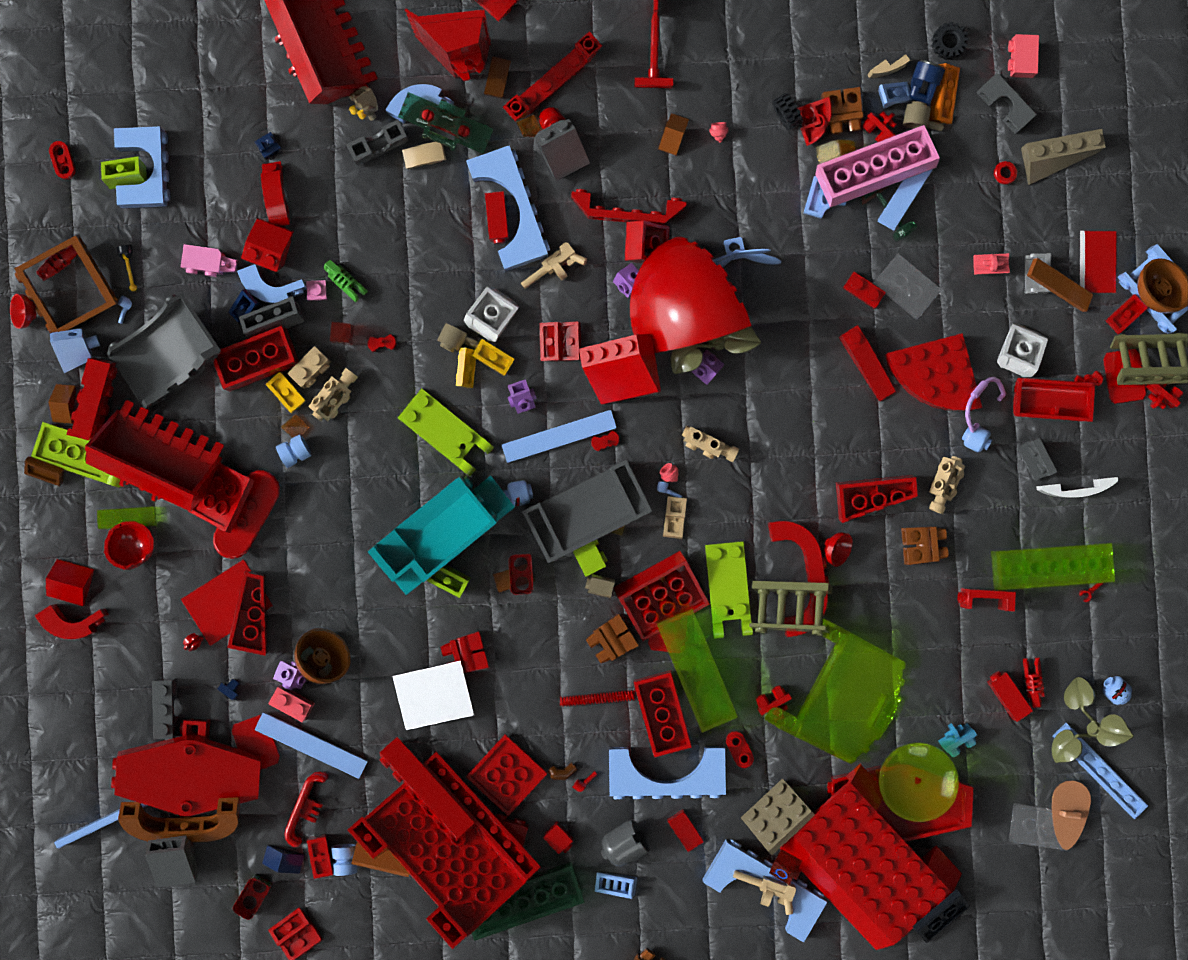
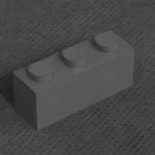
M293 296L239 317L243 333L248 339L279 326L287 329L305 322L300 305Z

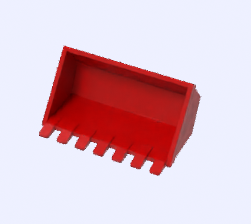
M264 0L279 33L275 37V42L285 47L288 53L286 54L287 59H290L293 65L288 70L289 74L298 77L309 104H329L348 96L362 86L368 88V83L378 79L374 71L363 75L360 70L371 65L369 57L356 60L354 54L365 49L362 42L349 45L347 39L358 35L356 28L342 29L341 24L352 19L349 12L340 15L335 13V9L345 5L344 0Z
M405 9L415 37L455 78L460 77L463 81L471 80L469 74L475 72L480 74L485 70L489 45H491L485 10L417 16L408 9Z
M126 400L121 410L117 409L85 445L86 464L120 479L119 485L121 487H124L125 484L134 485L141 491L151 493V500L154 502L162 498L191 512L203 499L213 475L222 461L220 454L224 444L216 442L211 452L205 450L209 437L201 435L196 445L190 443L194 433L193 430L186 428L181 438L174 436L179 426L178 423L171 421L166 431L159 428L164 419L163 416L156 414L151 424H148L144 421L149 410L141 407L136 417H133L129 414L134 403Z

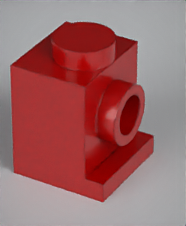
M185 719L180 724V734L182 736L196 735L209 739L211 719ZM194 725L198 726V732L193 731Z

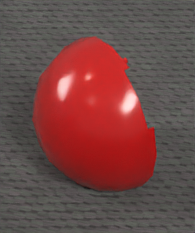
M126 521L115 525L108 532L104 542L106 559L113 566L123 570H131L142 565L154 552V539L150 530L143 524L135 521Z

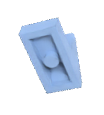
M908 82L889 83L879 86L878 92L883 109L894 104L907 103L913 100L909 96L910 88Z

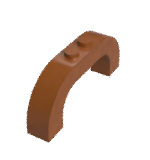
M219 798L217 814L207 817L157 818L146 813L141 803L121 802L118 820L121 827L128 834L147 842L149 840L187 836V839L191 842L215 841L229 836L237 828L240 802L239 798Z

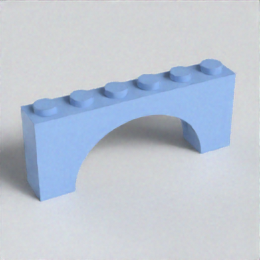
M510 145L466 160L473 182L492 181L498 183L513 195L518 204L520 224L517 234L510 244L498 251L505 272L548 257L547 251H550L547 239L543 240L541 233H544L541 222H536L534 216L537 215L535 205H530L528 197H531L528 185L525 187L523 185L522 179H525L522 168H517L516 161L519 160L516 151H511Z
M705 746L702 760L695 770L683 778L672 781L652 779L641 773L631 761L628 747H609L610 796H613L614 799H625V796H633V799H644V796L662 799L664 795H671V798L675 799L683 798V795H690L691 798H702V795H710V798H721V795H726L725 747Z
M725 840L704 875L703 883L721 893L726 885L736 880V878H733V874L737 870L762 879L765 876L787 884V882L794 884L796 892L792 901L793 914L789 915L785 929L787 933L804 942L827 904L824 894L817 889H814V891L807 888L808 884L800 879L795 881L790 878L791 874L785 871L788 875L787 879L780 878L786 877L783 871H777L780 876L778 877L774 874L776 869L772 862L766 859L763 862L757 858L758 855L749 849L748 851L741 849L742 845L735 840H731V842Z

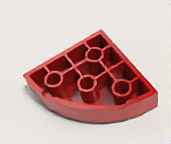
M963 333L889 352L884 355L894 377H896L907 393L933 408L947 411H966L967 402L977 385ZM980 396L973 401L971 410L982 408Z

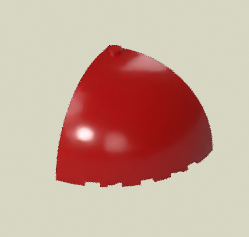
M674 237L657 247L644 261L635 278L630 299V319L633 334H651L655 353L706 342L752 325L743 302L739 303L735 295L736 287L726 279L728 274L720 264L716 265L713 262V256L705 248L701 249L695 241L692 243L688 242V238Z

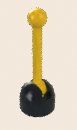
M132 245L116 247L118 256L124 259L130 281L129 289L136 291L137 286L134 284L129 258L133 254Z

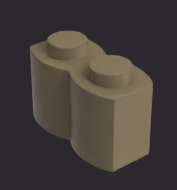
M592 574V577H587L585 589H589L588 593L611 598L615 579Z

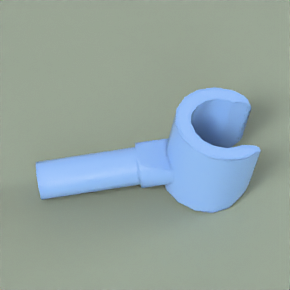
M121 296L118 301V305L123 307L118 320L120 324H123L125 314L132 306L130 299L125 296Z
M658 482V492L682 498V495L668 489L669 483Z

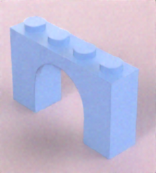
M160 126L114 128V143L117 150L145 151L151 155L154 162L153 173L144 183L116 186L117 205L121 208L168 206L167 201H170V191L167 189L169 171L166 170V163L169 161L168 152L165 151V144L168 143L167 132Z

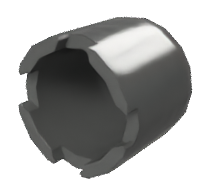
M634 819L628 820L609 831L602 839V856L606 861L609 860L615 866H625L646 856L650 852L647 839L641 838L638 832L641 828Z

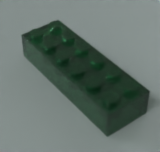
M573 862L534 874L472 933L474 941L585 903V897Z

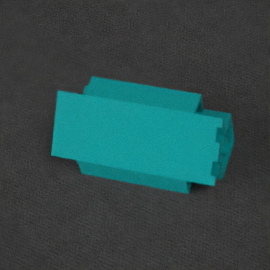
M460 475L368 551L392 582L395 581L405 595L409 594L422 582L424 583L515 507L492 476H489L475 489H472L473 483L467 476L463 478Z

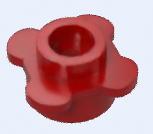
M195 633L188 635L183 641L184 649H188L189 652L198 649L203 637H199Z

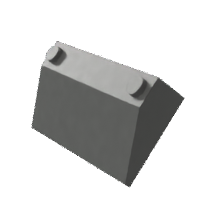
M624 460L610 467L609 470L522 512L547 562L550 563L651 513L652 510L627 460Z

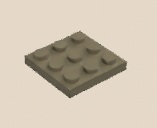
M781 779L741 819L767 851L773 855L810 821L815 814L787 782Z

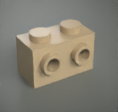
M314 346L287 374L300 387L304 389L306 387L309 388L316 381L315 378L320 373L323 374L330 367L331 361Z

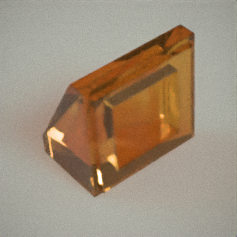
M534 115L516 122L523 137H535L541 131Z
M297 414L281 426L292 438L299 434L303 435L310 428Z

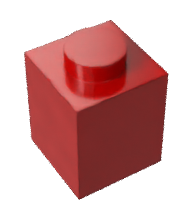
M558 821L543 834V838L558 854L562 851L566 853L573 846V837Z

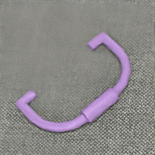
M989 377L985 381H981L973 390L967 402L965 417L972 433L980 425L975 423L973 426L970 417L973 401L986 389L988 383L996 382L1001 392L997 398L998 401H1001L1006 396L1002 382L996 377Z

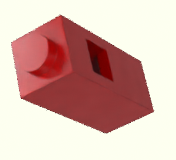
M504 191L485 193L489 240L494 242V244H504L506 240H509Z
M997 671L990 676V680L987 683L1012 720L1018 722L1033 712L1006 672Z

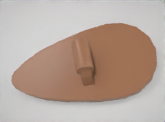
M1074 780L1059 784L1052 796L1054 832L1060 846L1065 850L1070 849L1079 839L1091 805V796L1088 789L1082 783Z

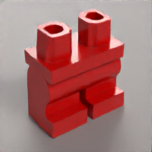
M480 631L449 641L450 643L440 647L443 657L453 654L455 660L453 662L461 661L463 673L489 668L485 650L474 653V650L484 648Z

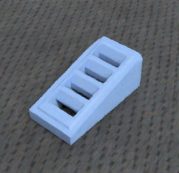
M597 872L595 892L632 899L636 892L637 877ZM603 878H606L605 888H602ZM611 880H614L613 889H610ZM619 881L622 882L621 890H618ZM627 883H630V884H629V891H626V884H627Z

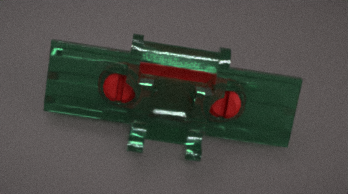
M410 92L407 93L398 115L399 118L424 128L422 138L425 139L427 137L450 147L452 151L455 150L457 143L483 154L493 132V128L465 117L464 114L467 109L452 105L444 99H441L438 105ZM430 126L454 135V140L430 131Z

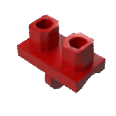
M883 111L879 115L884 119L883 122L873 112H870L867 116L868 119L862 126L868 133H871L876 126L882 131L875 138L877 142L896 136L886 125L888 123L892 128L897 125L892 120L895 116L893 112L888 116Z
M1167 384L1145 385L1152 392L1148 398L1152 400L1150 407L1153 409L1157 406L1164 409L1166 405L1170 408L1178 407L1181 403L1179 399L1183 392L1177 387H1172L1167 392L1164 389Z
M780 685L771 689L775 699L768 701L765 694L755 698L759 707L757 710L761 716L775 709L769 715L771 718L778 715L780 719L784 718L782 712L788 710L786 704L781 707L778 706L792 699L790 694L785 692Z

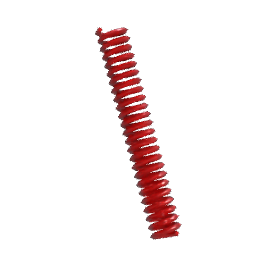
M627 690V693L626 691L624 693L621 691V694L620 691H618V694L615 691V695L614 692H612V695L609 692V696L607 692L606 695L604 692L603 695L600 692V694H582L575 697L574 695L572 697L566 696V698L564 696L563 698L560 697V706L564 708V706L573 707L580 704L581 706L583 704L589 705V703L591 705L592 703L595 704V702L596 704L598 702L601 704V701L602 703L604 701L607 703V700L608 703H610V700L613 703V699L614 702H616V699L619 702V698L621 702L622 699L624 702L625 700L634 701L635 690L633 692L632 690L630 692Z

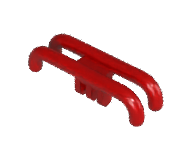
M314 772L304 782L284 832L285 840L292 847H298L302 843V838L295 834L299 818L301 817L313 823L317 821V818L311 816V813L319 816L320 811L314 809V806L322 808L323 804L308 797L314 782L324 783L328 780L329 775L325 772Z

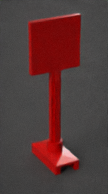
M653 0L650 69H648V77H635L634 87L636 88L673 87V78L660 77V69H658V0Z

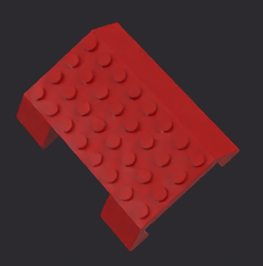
M435 752L422 765L475 822L474 827L458 842L454 838L450 840L444 833L446 829L441 824L438 826L431 819L432 814L428 809L424 811L418 804L419 799L415 795L412 797L405 788L407 786L405 784H402L365 818L362 816L347 831L373 860L387 850L390 851L437 904L438 908L426 920L445 942L454 949L513 896L541 867L443 758Z
M860 763L846 776L849 781L814 812L813 818L780 849L875 950L895 945L913 929L912 926L954 891L962 873L937 846L932 848L921 859L877 812V808L884 798L886 790Z

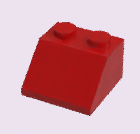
M257 218L246 239L241 259L278 272L284 267L294 231Z
M644 220L627 222L625 261L644 263L657 247L669 240L670 226Z

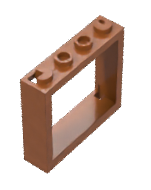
M75 235L14 268L16 279L19 283L24 284L27 297L35 302L37 306L35 309L40 317H44L47 322L45 324L46 328L50 333L67 331L118 303L117 297L80 235ZM73 245L106 303L59 328L25 270Z

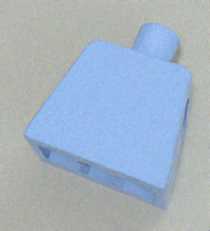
M80 328L50 333V343L64 373L86 363L88 358H92L91 349L100 346L97 335L86 338L83 330Z

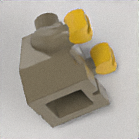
M362 86L348 95L350 100L355 102V105L349 107L351 114H358L360 119H364L366 116L370 120L377 118L375 114L378 110L377 100L370 88Z

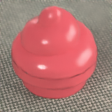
M726 122L712 123L709 129L711 136L715 137V140L719 141V143L723 141L729 132Z
M671 463L665 464L660 469L662 480L665 482H677L679 475L677 466Z

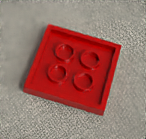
M220 463L203 499L190 513L225 532L231 533L255 480Z
M504 734L468 773L466 778L509 816L548 772L508 735Z

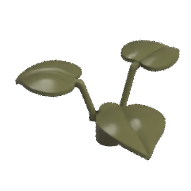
M750 326L724 337L709 340L708 344H695L694 346L674 349L671 355V367L674 374L691 372L697 369L703 359L702 352L697 348H713L717 351L726 348L731 353L740 354L754 349L761 344V341Z
M1081 677L1075 678L1069 684L1064 693V701L1072 710L1081 708L1082 712L1091 720V723L1087 726V734H1076L1074 736L1072 731L1063 730L1056 735L1052 743V756L1056 763L1071 762L1081 755L1082 743L1078 738L1094 737L1100 744L1113 747L1124 744L1134 737L1126 722L1120 716L1111 714L1104 717L1101 723H1099L1086 711L1084 706H1091L1094 703L1095 693L1090 683Z

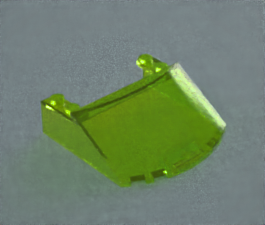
M823 618L822 626L830 628V633L824 632L822 637L834 642L835 645L797 717L778 707H774L769 710L765 720L777 728L852 764L857 761L856 758L859 755L870 750L869 746L875 739L879 740L892 721L901 699L899 697L901 686H904L905 680L902 679L905 662Z

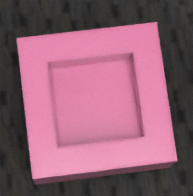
M326 280L306 281L308 301L327 300Z

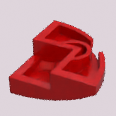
M830 96L798 107L803 117L800 129L806 146L816 142L826 132L825 129L832 117Z

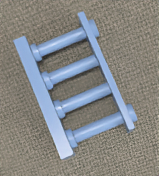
M1158 244L1146 251L1148 259L1130 275L1124 272L1118 276L1120 285L1124 289H1128L1132 294H1136L1140 300L1137 284L1134 281L1139 277L1144 266L1151 260L1158 258L1172 261ZM1188 306L1172 313L1168 318L1163 313L1156 312L1149 307L1146 310L1158 322L1157 325L1160 330L1169 334L1177 330L1173 323L1188 311Z

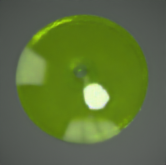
M912 742L896 748L886 757L880 769L879 788L883 800L896 815L909 821L925 822L940 817L952 806L958 793L959 780L953 762L941 749L928 743ZM916 777L921 778V782L918 784L914 783Z

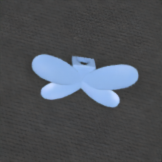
M741 237L724 240L726 255L713 259L716 265L720 264L722 267L731 260L740 258L769 265L781 264L780 259L763 254L771 251L770 249L745 250ZM736 243L740 246V250L731 252L729 246Z

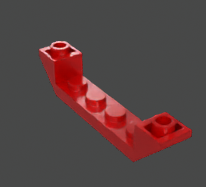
M589 31L575 43V49L520 96L516 94L503 106L504 110L515 122L531 114L582 70L597 54L602 45Z
M576 189V192L572 191L571 193L572 200L586 217L592 220L625 223L644 220L666 225L686 208V202L682 201L681 198H671V200H667L665 215H662V212L651 211L650 214H647L637 209H633L631 212H625L623 208L605 210V207L594 206L592 209L590 208L591 193H587L585 189Z

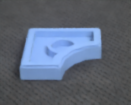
M814 176L803 214L822 219L830 206L817 177ZM846 202L841 203V204H839V205H840V206H845V205H846Z

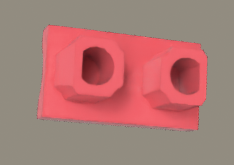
M1009 253L973 256L974 275L1010 273Z

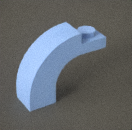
M417 84L407 87L395 95L386 108V112L393 118L405 123L410 113L420 105H433L452 116L456 108L451 99L445 96L441 98L443 95L442 89L433 85Z
M256 264L237 271L247 291L268 304H274L287 299L290 295H293V297L302 295L304 290L307 289L306 283L302 279L282 287L269 286L264 281L261 271Z

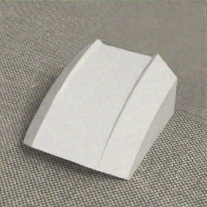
M487 286L466 313L464 322L468 328H471L488 341L496 342L517 312L519 306L514 300L499 290Z
M1013 323L1002 346L997 363L1001 368H1005L1022 377H1032L1039 369L1048 338L1041 333Z

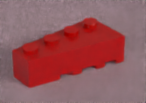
M95 357L87 359L81 380L84 388H81L76 400L79 405L75 412H72L71 419L74 420L72 429L68 428L66 435L91 440L104 425L105 416L108 415L110 409L108 400L113 394L112 381L117 374L116 362Z
M913 475L836 482L838 515L841 523L918 496L916 477Z
M251 571L244 572L227 648L266 656L265 574Z

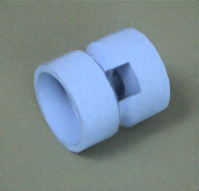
M301 434L291 438L290 443L283 442L276 446L277 452L286 468L295 465L297 459L303 461L312 456Z
M356 844L331 846L332 858L335 860L332 863L333 875L344 876L358 873L357 865L351 864Z

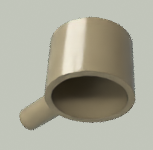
M914 101L912 104L906 105L903 120L905 127L915 129L925 125L926 129L930 128L937 131H942L944 127L941 123L929 120L931 108L926 103Z
M445 323L437 339L441 343L440 347L452 353L454 350L459 352L463 343L474 349L479 344V342L467 337V333Z

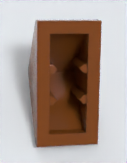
M671 113L658 150L676 156L689 119Z
M55 385L48 401L52 422L73 424L71 416L74 411L76 386Z

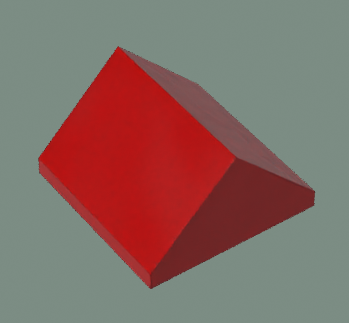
M57 559L46 577V596L84 606L95 569Z

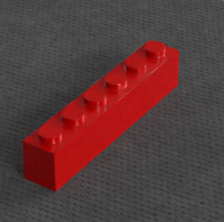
M398 737L380 751V762L384 767H390L393 770L392 775L399 783L402 781L407 786L405 789L412 797L415 795L419 799L418 804L424 811L428 809L432 814L431 819L438 826L441 824L446 829L444 833L450 840L454 838L458 842L474 827L475 822Z

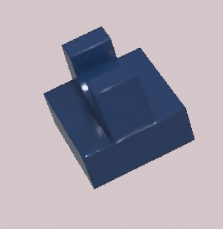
M271 132L255 141L265 159L282 150Z
M232 679L227 686L221 683L217 689L232 701H235L239 696L235 693V690L240 684Z

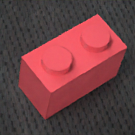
M1016 34L1009 41L1008 52H1011V59L1008 61V71H1010V77L1034 78L1038 74L1039 35Z
M280 685L275 690L268 704L298 721L304 722L315 703Z

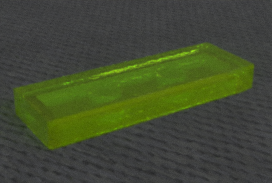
M156 507L97 510L98 529L113 528L115 525L126 521H135L144 526H157Z

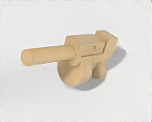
M565 242L560 246L559 250L541 262L542 268L521 282V285L526 289L546 273L551 275L553 272L562 281L568 276L561 266L565 263L571 266L575 262L585 265L587 258L576 254L569 243Z
M737 870L734 871L733 878L758 886L760 891H763L761 905L769 907L774 895L779 897L777 899L778 903L785 905L786 915L793 914L792 901L796 892L794 884L788 882L784 884L763 876V879H759Z

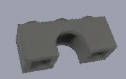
M996 73L976 93L988 106L997 100L1005 101L1008 104L1009 113L1002 121L1016 134L1037 114L1034 112L1035 110L1031 104L1024 102L1019 91L1012 89L1008 84V80L1003 75Z
M399 120L381 127L382 130L371 137L365 138L362 136L346 144L357 166L409 142Z
M177 678L156 679L152 681L153 739H172L178 736V717H175L174 701L177 698Z

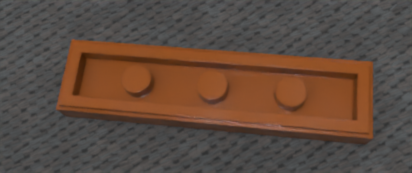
M1039 258L1033 259L1027 274L1029 278L1080 311L1086 312L1093 296L1092 293Z

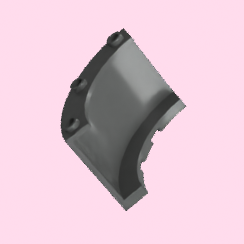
M182 293L177 296L175 294L169 296L160 311L144 322L145 325L122 341L113 342L108 348L107 356L112 362H116L115 367L140 405L146 409H150L165 400V395L169 394L171 390L174 389L177 392L208 367L207 363L213 362L221 352Z

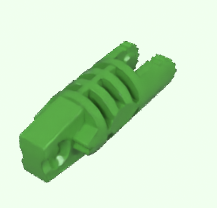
M331 260L325 263L324 270L328 273V277L355 303L359 300V297L352 290L353 287L362 295L368 292L341 265L337 266Z

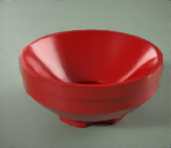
M15 294L10 303L11 320L17 329L27 328L37 315L35 303L25 294Z
M839 532L826 540L824 553L828 563L838 567L848 559L853 546L850 534Z

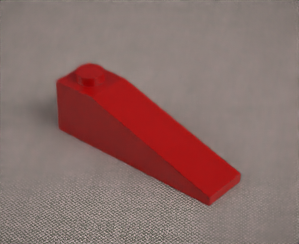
M858 325L838 337L879 402L896 392Z

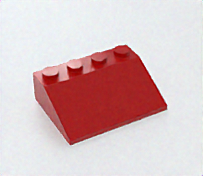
M636 334L579 349L582 368L601 404L661 392L651 334Z
M681 551L613 587L642 641L710 605Z

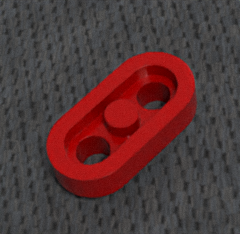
M62 141L53 142L49 147V154L55 173L64 180L71 179L75 175L76 168L70 148ZM60 149H63L62 155H58ZM68 167L69 171L64 173V169Z
M739 731L729 732L725 741L735 763L741 768L750 767L754 761V756L743 734ZM734 738L739 739V743L736 745L732 743ZM743 755H746L748 757L747 761L745 762L741 761V757Z

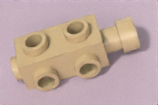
M344 369L339 380L331 377L308 406L314 411L312 415L318 420L322 421L324 418L326 421H329L330 418H335L341 404L348 402L351 393L348 386L358 378L349 369Z
M687 425L682 433V436L685 437L683 441L686 442V447L694 451L698 448L704 451V456L711 459L714 456L718 458L721 454L726 457V460L733 462L739 451V448L733 445L730 447L724 442ZM694 433H697L699 435L698 440L694 439ZM712 441L716 443V448L711 447Z
M952 456L951 459L943 457L929 491L936 496L934 502H931L929 506L930 510L943 514L946 509V501H952V498L956 496L958 483L964 477L965 465L962 464V459Z

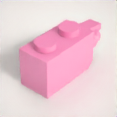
M185 244L183 246L181 268L186 270L188 274L197 275L198 272H205V276L216 277L217 274L223 275V272L237 271L238 261L225 257L219 249Z

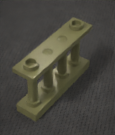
M1121 334L1115 336L1110 348L1120 349L1123 368H1121L1117 376V384L1188 383V357L1185 348L1188 346V334ZM1177 347L1181 367L1170 366L1166 348ZM1139 348L1143 368L1131 367L1128 349ZM1147 348H1158L1162 367H1151Z
M752 582V589L760 594L758 623L749 624V627L754 629L756 633H767V630L812 632V635L823 636L824 632L830 633V628L822 626L824 597H826V594H832L833 586L829 583ZM770 592H777L778 595L776 624H765L767 595ZM788 593H795L797 596L795 625L784 624L786 596H788ZM807 593H812L816 596L814 625H803L805 596H807Z

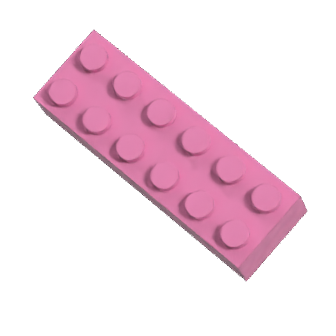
M925 125L819 164L817 165L815 175L831 208L937 168L940 157Z

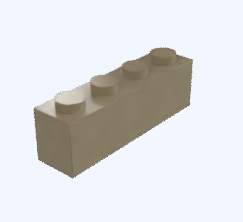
M1102 129L1026 143L1021 148L1028 185L1099 153L1106 148Z

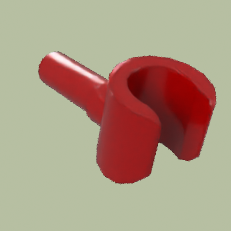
M1099 581L1088 590L1083 589L1079 592V596L1083 595V593H1088V597L1083 600L1084 602L1091 600V594L1103 585L1102 581Z
M594 771L583 782L577 779L572 788L582 792L586 785L598 774Z

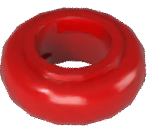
M1003 161L996 165L994 177L998 183L1007 185L1015 181L1018 171L1013 163ZM1002 168L1010 170L1009 178H1004L1001 175Z

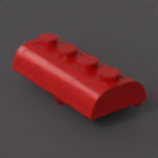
M1018 378L1014 387V416L1093 422L1095 383Z

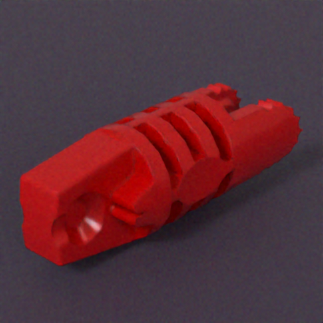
M73 245L45 260L36 271L37 275L45 281L72 262L71 260L78 255Z
M1040 657L1035 658L1034 661L1036 672H1030L1028 659H1023L1027 697L1032 699L1033 708L1041 707V697H1045Z

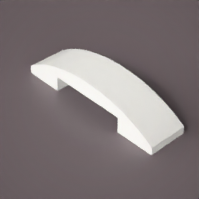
M1118 477L1093 480V488L1061 491V484L1036 487L1037 491L1050 496L1063 498L1084 497L1108 489L1118 482Z

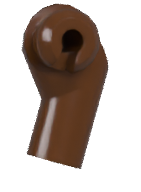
M571 762L564 769L552 766L549 768L548 773L553 780H566L578 768Z

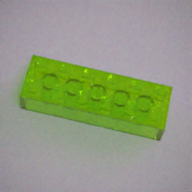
M1112 543L991 551L993 585L996 590L1115 582Z
M691 608L657 622L661 636L701 731L705 732L738 718L693 609Z

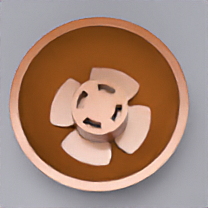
M1158 258L1148 262L1141 270L1137 282L1138 293L1143 303L1150 309L1160 313H1174L1187 307L1188 277L1177 264L1167 259Z
M316 628L304 633L297 642L294 654L299 672L309 681L318 684H329L339 680L346 674L350 666V652L345 641L338 634L328 629Z

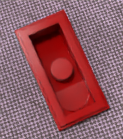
M684 809L667 819L687 852L704 842Z

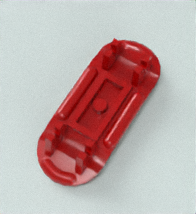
M257 470L247 475V477L255 480L231 533L217 527L213 536L214 548L221 556L229 559L239 558L248 552L280 495L279 482L270 472Z

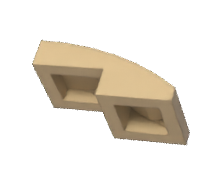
M904 55L892 65L885 59L870 70L868 77L878 78L895 73L907 66L910 59L907 55Z
M442 141L402 150L406 169H413L426 164L432 165L446 160Z
M667 497L663 537L682 539L687 498Z

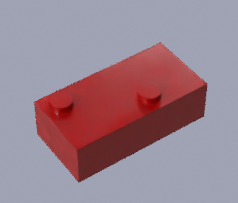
M283 326L220 349V354L213 361L223 389L229 392L290 369L299 362L288 329Z
M669 670L635 679L633 683L654 757L692 748L672 671Z

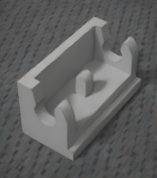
M1051 253L1026 255L1025 294H1047L1051 292L1027 276L1031 263L1035 258H1039L1051 266Z

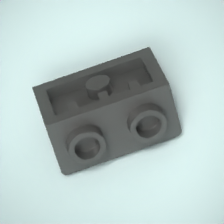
M1034 438L1018 446L1017 449L1034 481L1057 473L1040 438Z

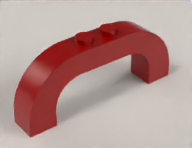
M769 522L771 542L791 540L802 549L808 583H829L828 576L824 574V569L827 568L826 560L821 555V550L815 537L806 528L793 522ZM810 593L808 606L804 610L803 625L815 624L816 596ZM826 594V597H824L823 615H824V613H825V611H826V607H827V601H828V595H827V594ZM796 615L785 617L784 624L795 625ZM784 631L786 637L806 633L801 631Z

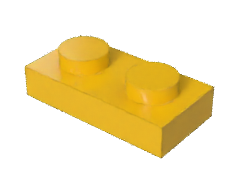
M483 339L480 340L472 354V357L503 376L506 375L514 361V358Z
M460 348L456 386L473 388L476 359L472 357L473 349Z
M281 372L266 383V386L290 413H293L306 402Z

